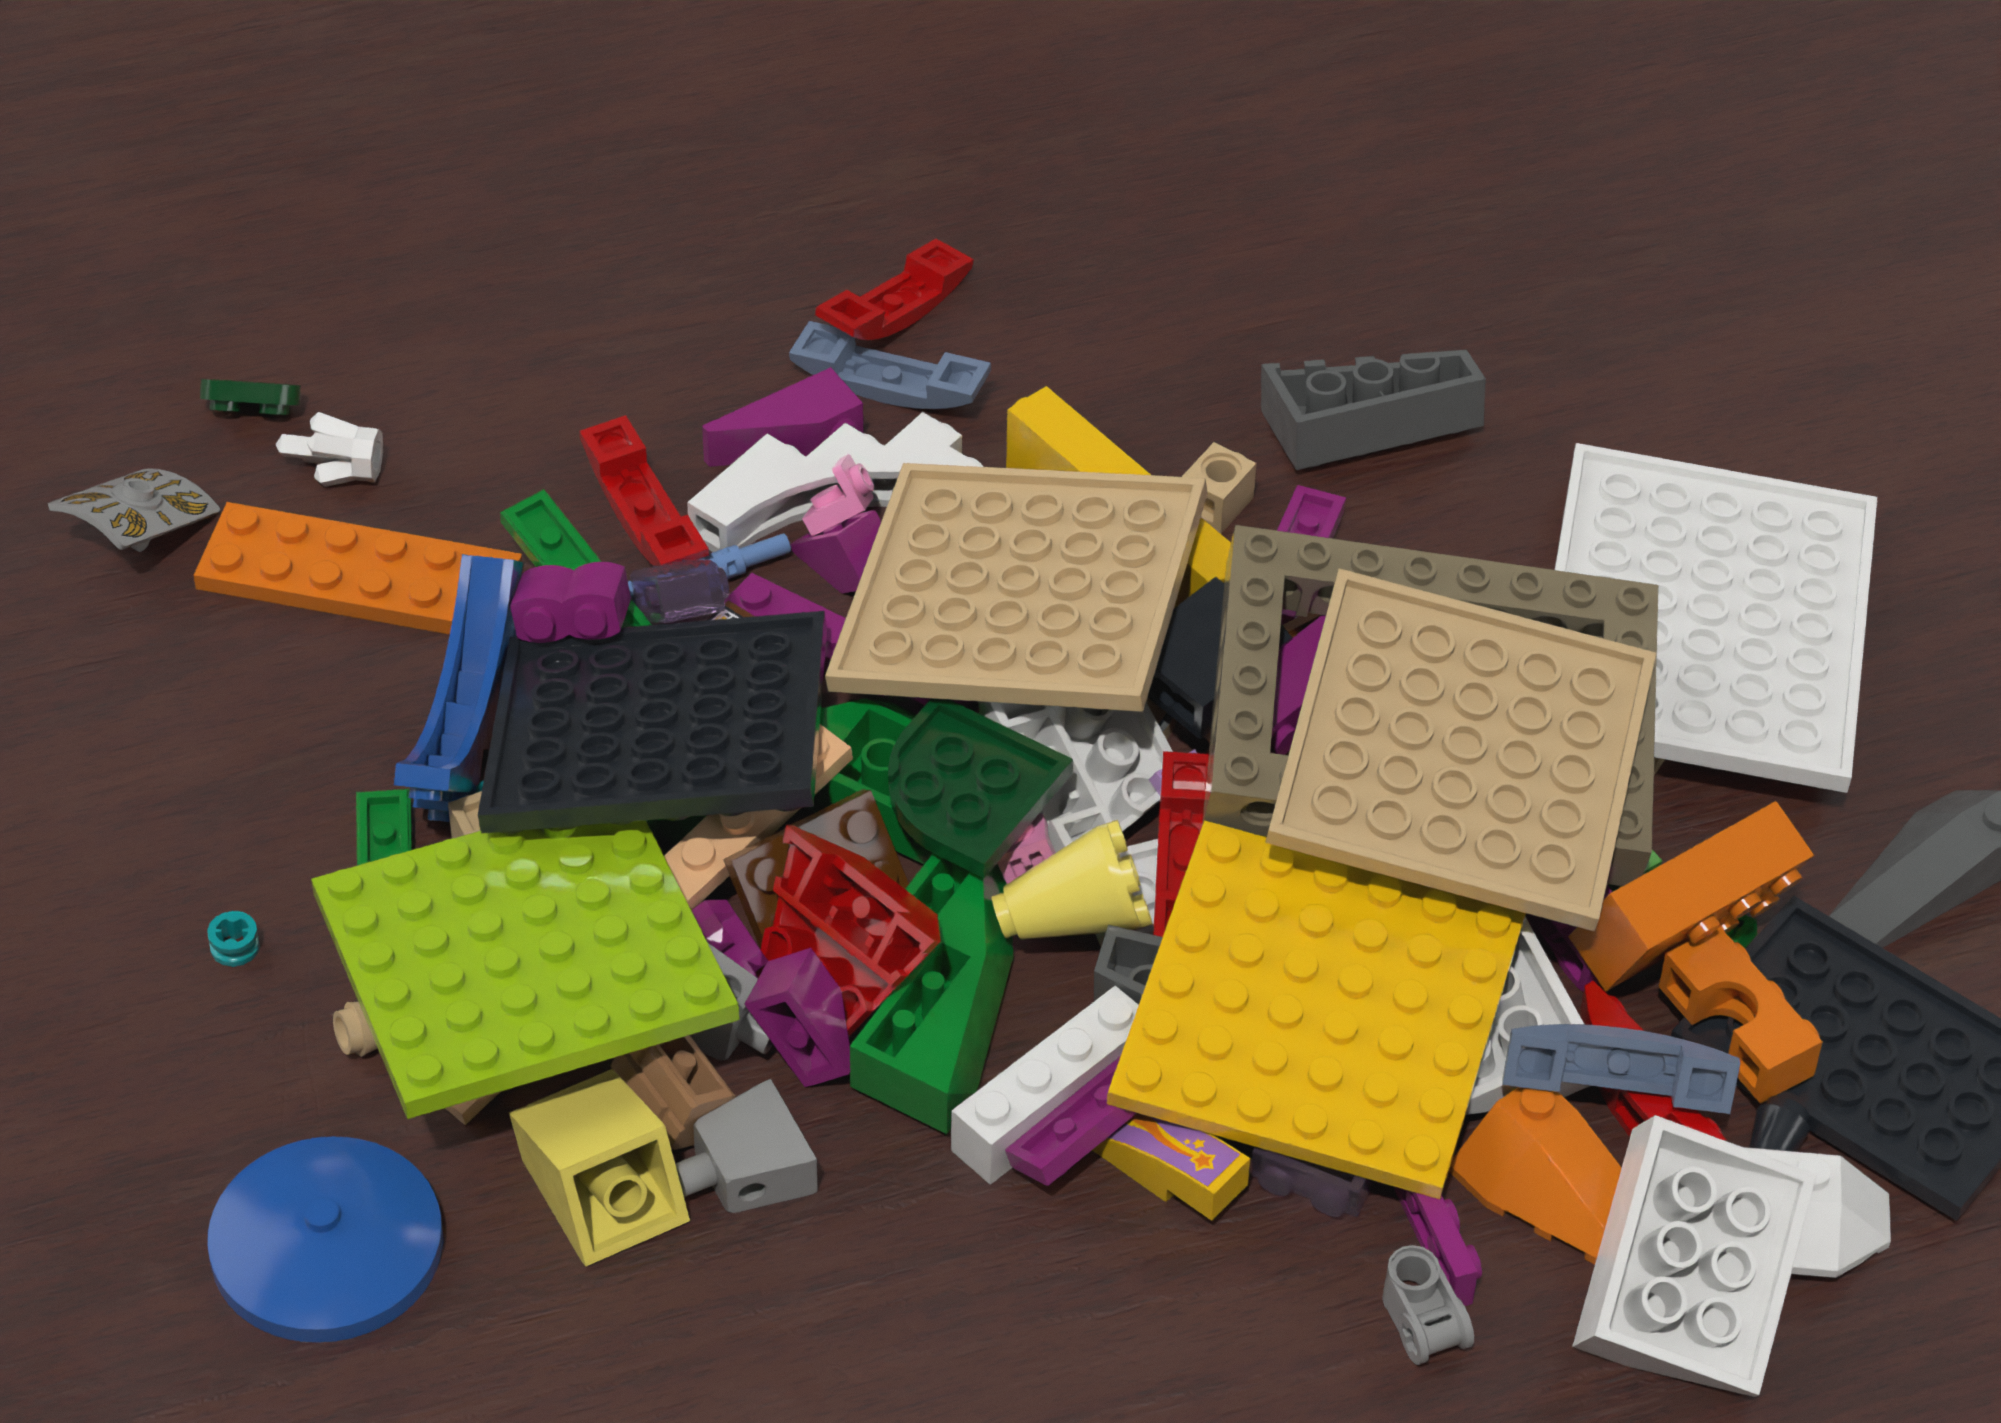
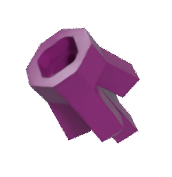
M705 900L693 908L691 911L706 941L758 978L756 972L764 967L768 960L728 901Z

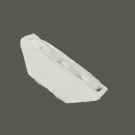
M1746 1148L1817 1174L1791 1274L1836 1278L1863 1263L1876 1252L1879 1254L1889 1248L1891 1242L1889 1193L1843 1157L1838 1155Z

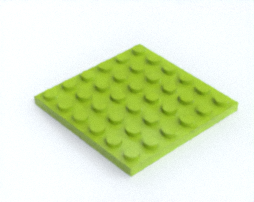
M646 820L634 821L626 825H613L611 823L580 825L568 830L557 828L531 829L516 834H503L501 832L481 834V831L311 879L315 899L407 1119L740 1020L738 1002Z

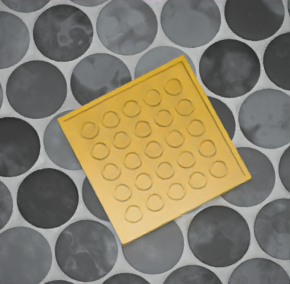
M1204 820L1110 1084L1107 1104L1440 1199L1526 913L1265 843L1267 837Z

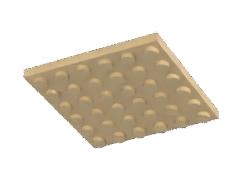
M903 463L825 674L828 692L1143 712L1208 495L1206 478Z
M1339 568L1265 843L1595 931L1601 913L1656 652Z

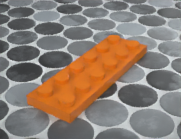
M226 502L194 573L195 587L198 590L450 635L462 554L511 559L523 562L521 553Z

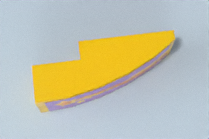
M1136 1113L1108 1136L1104 1142L1092 1150L1163 1201L1167 1202L1173 1195H1176L1211 1221L1248 1185L1249 1157L1212 1134L1140 1113Z

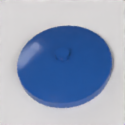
M332 1136L305 1139L284 1145L259 1157L244 1168L228 1184L213 1210L208 1229V1252L215 1283L228 1305L240 1317L256 1328L277 1337L300 1342L320 1343L351 1339L377 1330L392 1322L408 1310L425 1292L438 1268L443 1246V1229L439 1204L433 1189L424 1175L410 1161L395 1151L374 1142L350 1137Z

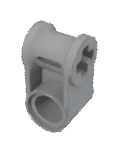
M1415 1245L1404 1246L1394 1251L1389 1258L1382 1300L1400 1333L1403 1346L1411 1361L1416 1365H1420L1428 1361L1430 1354L1456 1345L1460 1349L1472 1347L1474 1344V1331L1470 1316L1462 1301L1456 1297L1435 1255L1424 1247ZM1405 1280L1415 1281L1416 1283H1418V1284H1420V1285H1418V1286H1411V1285L1405 1284V1283L1402 1282V1281H1405Z

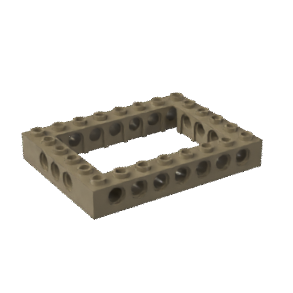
M1235 525L1225 571L1203 823L1205 820L1256 835L1267 836L1289 756L1270 753L1282 609L1297 611L1296 616L1307 617L1308 613L1326 615L1338 569L1340 568L1656 652L1607 884L1624 886L1643 875L1652 853L1659 585Z

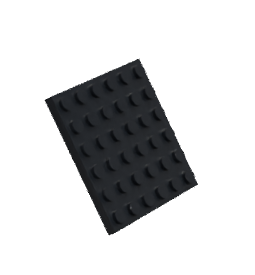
M825 611L623 627L619 633L611 637L596 640L581 639L567 635L553 642L536 643L519 639L517 636L510 637L477 815L481 834L494 832L516 834L524 830L543 828L568 830L580 825L604 823L626 825L634 821L653 819L679 821L690 816L715 814L737 816L744 812L778 810L789 812L801 807H813L827 635Z

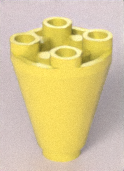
M1118 819L1096 826L1003 886V893L991 896L1005 939L1018 935L1020 939L1105 934L1108 925L1134 931L1153 925L1143 893L1133 896L1134 892L1140 891L1139 886H1141L1131 854L1120 857L1119 854L1128 851Z

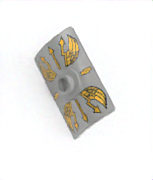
M150 468L139 470L47 503L50 511L72 514L92 524L106 535L118 549L123 550L131 547L139 552L147 548L151 539L212 517L220 511V507L213 499L188 479L173 472Z

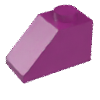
M875 510L859 513L813 537L808 532L791 543L790 547L797 557L841 594L854 592L857 590L881 520Z
M812 948L768 961L744 1003L746 1008L804 1087L849 1075L850 1045L842 991Z

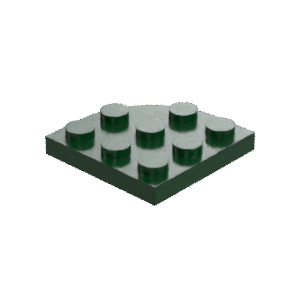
M931 698L906 726L892 749L888 765L890 803L901 826L917 843L932 853L985 878L1073 774V759L950 699Z

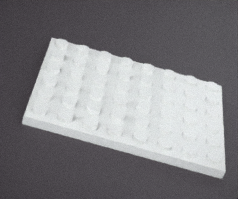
M1576 443L1554 570L1659 585L1654 757L1839 792H1848L1852 778L1877 497Z

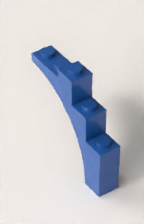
M462 554L451 631L434 702L415 748L405 760L396 763L394 785L410 787L409 798H414L413 807L428 809V820L450 822L448 803L475 794L476 786L480 783L483 749H490L510 637H515L516 632L510 605L522 576L523 562Z

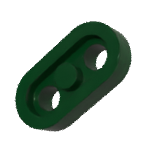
M201 379L200 399L210 400L209 410L240 411V402L259 403V413L289 415L290 405H300L301 385L219 379Z

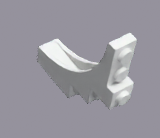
M924 412L885 446L880 444L871 435L863 434L846 423L807 456L802 455L795 447L784 444L771 435L766 434L687 502L688 516L712 552L732 545L742 548L791 523L801 521L813 505L810 499L821 491L834 485H838L840 491H842L832 468L840 458L848 454L851 455L855 464L861 463L866 468L872 479L874 490L871 493L874 498L868 507H887L903 463L984 466L976 459L962 454V435L956 432L950 425L941 423Z

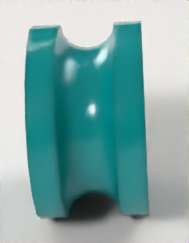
M229 911L216 916L210 922L207 929L211 955L216 962L224 966H241L252 961L258 954L260 944L257 926L250 915L240 911ZM227 936H230V937H231L230 939H227V940L224 942V938H225V937H227ZM243 936V940L239 942L235 940Z

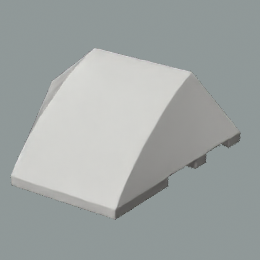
M978 701L979 714L1073 759V774L1040 812L1047 821L1049 838L1055 852H1058L1096 826L1117 819L1123 831L1160 802V795L1149 779L1155 772L1162 769L1163 751H1173L1147 702L1143 712Z

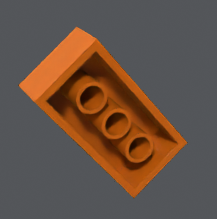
M1775 801L1611 892L1603 900L1595 931L1577 927L1568 937L1606 992L1665 958L1666 952L1690 940L1692 943H1696L1719 927L1727 934L1740 923L1738 918L1748 912L1752 918H1755L1769 910L1780 901L1779 895L1803 879L1799 870L1814 854L1778 802Z

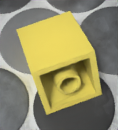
M613 1069L509 1112L522 1161L585 1266L690 1221L665 1125Z

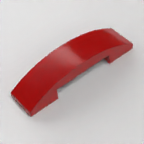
M935 238L906 256L905 267L902 273L860 297L849 290H845L817 306L815 316L860 340H874L890 336L920 320L941 303L972 269L974 259Z
M626 415L579 431L586 455L608 502L632 542L650 564L663 572L709 556V548L688 514L680 516L647 463L646 447Z
M1163 751L1153 935L1163 937L1202 828L1209 754Z

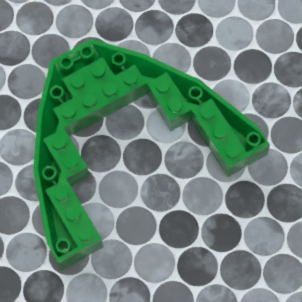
M867 698L821 708L820 724L851 747L853 759L814 795V806L804 808L816 813L862 789L871 790L895 851L924 864L905 889L938 914L941 942L890 993L850 1045V1087L948 1134L951 1130L952 1110L978 1090L1013 960V936L1005 939L991 896L1003 893V886L1007 883L998 863L985 878H982L932 853L917 843L905 831L895 816L888 790L890 755L898 737L917 714L892 703ZM707 815L690 816L679 821L653 819L646 820L656 842L659 838H662L676 845Z

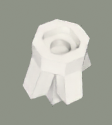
M320 412L310 420L311 430L314 432L312 437L282 434L276 443V447L283 457L300 458L304 462L317 463L314 478L324 487L354 480L376 482L381 470L383 435L379 429L358 427Z

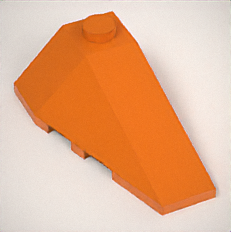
M1517 1087L1493 1105L1453 1157L1449 1172L1486 1208L1501 1216H1504L1506 1212L1515 1215L1534 1225L1535 1234L1549 1241L1555 1236L1583 1251L1585 1260L1595 1265L1622 1167L1578 1110L1559 1092Z

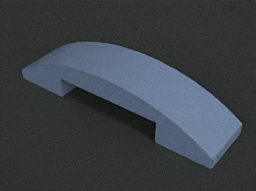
M813 321L807 323L789 352L790 360L812 375L831 367L856 395L886 404L921 409L952 408L973 403L992 370L990 362L947 352L944 353L937 365L856 346L854 337L834 326Z
M1584 1024L1535 1025L1511 1029L1502 1084L1560 1092L1561 1082L1668 1095L1672 1098L1673 1107L1730 1114L1740 1068V1059L1705 1045L1641 1030Z

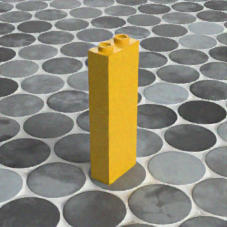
M1047 386L1029 397L1019 399L1012 407L1007 409L1006 468L1151 475ZM1200 518L1174 608L1214 577H1217L1223 583L1225 582L1226 562L1231 542L1203 518Z

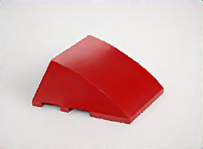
M786 825L783 842L789 844L783 877H775L773 891L779 897L773 926L764 930L761 951L767 960L771 961L812 948L842 991L849 1039L871 1013L941 942L938 914L865 857L796 826ZM762 967L756 972L758 978L761 972L763 971L764 967Z

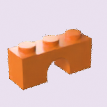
M1721 927L1696 943H1692L1690 940L1665 953L1659 988L1691 1025L1715 1015L1732 1017L1743 1024V1026L1733 1031L1728 1054L1740 1059L1738 1079L1759 1103L1815 1075L1823 1043L1816 1028L1810 1021L1802 1019L1785 1000L1780 987L1775 982L1766 979L1751 962L1746 949L1740 943L1734 942Z

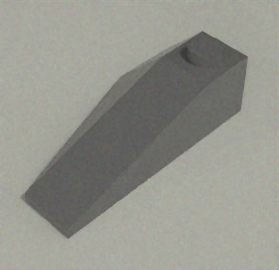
M1955 790L1915 812L1829 917L1884 948L2001 881V790Z

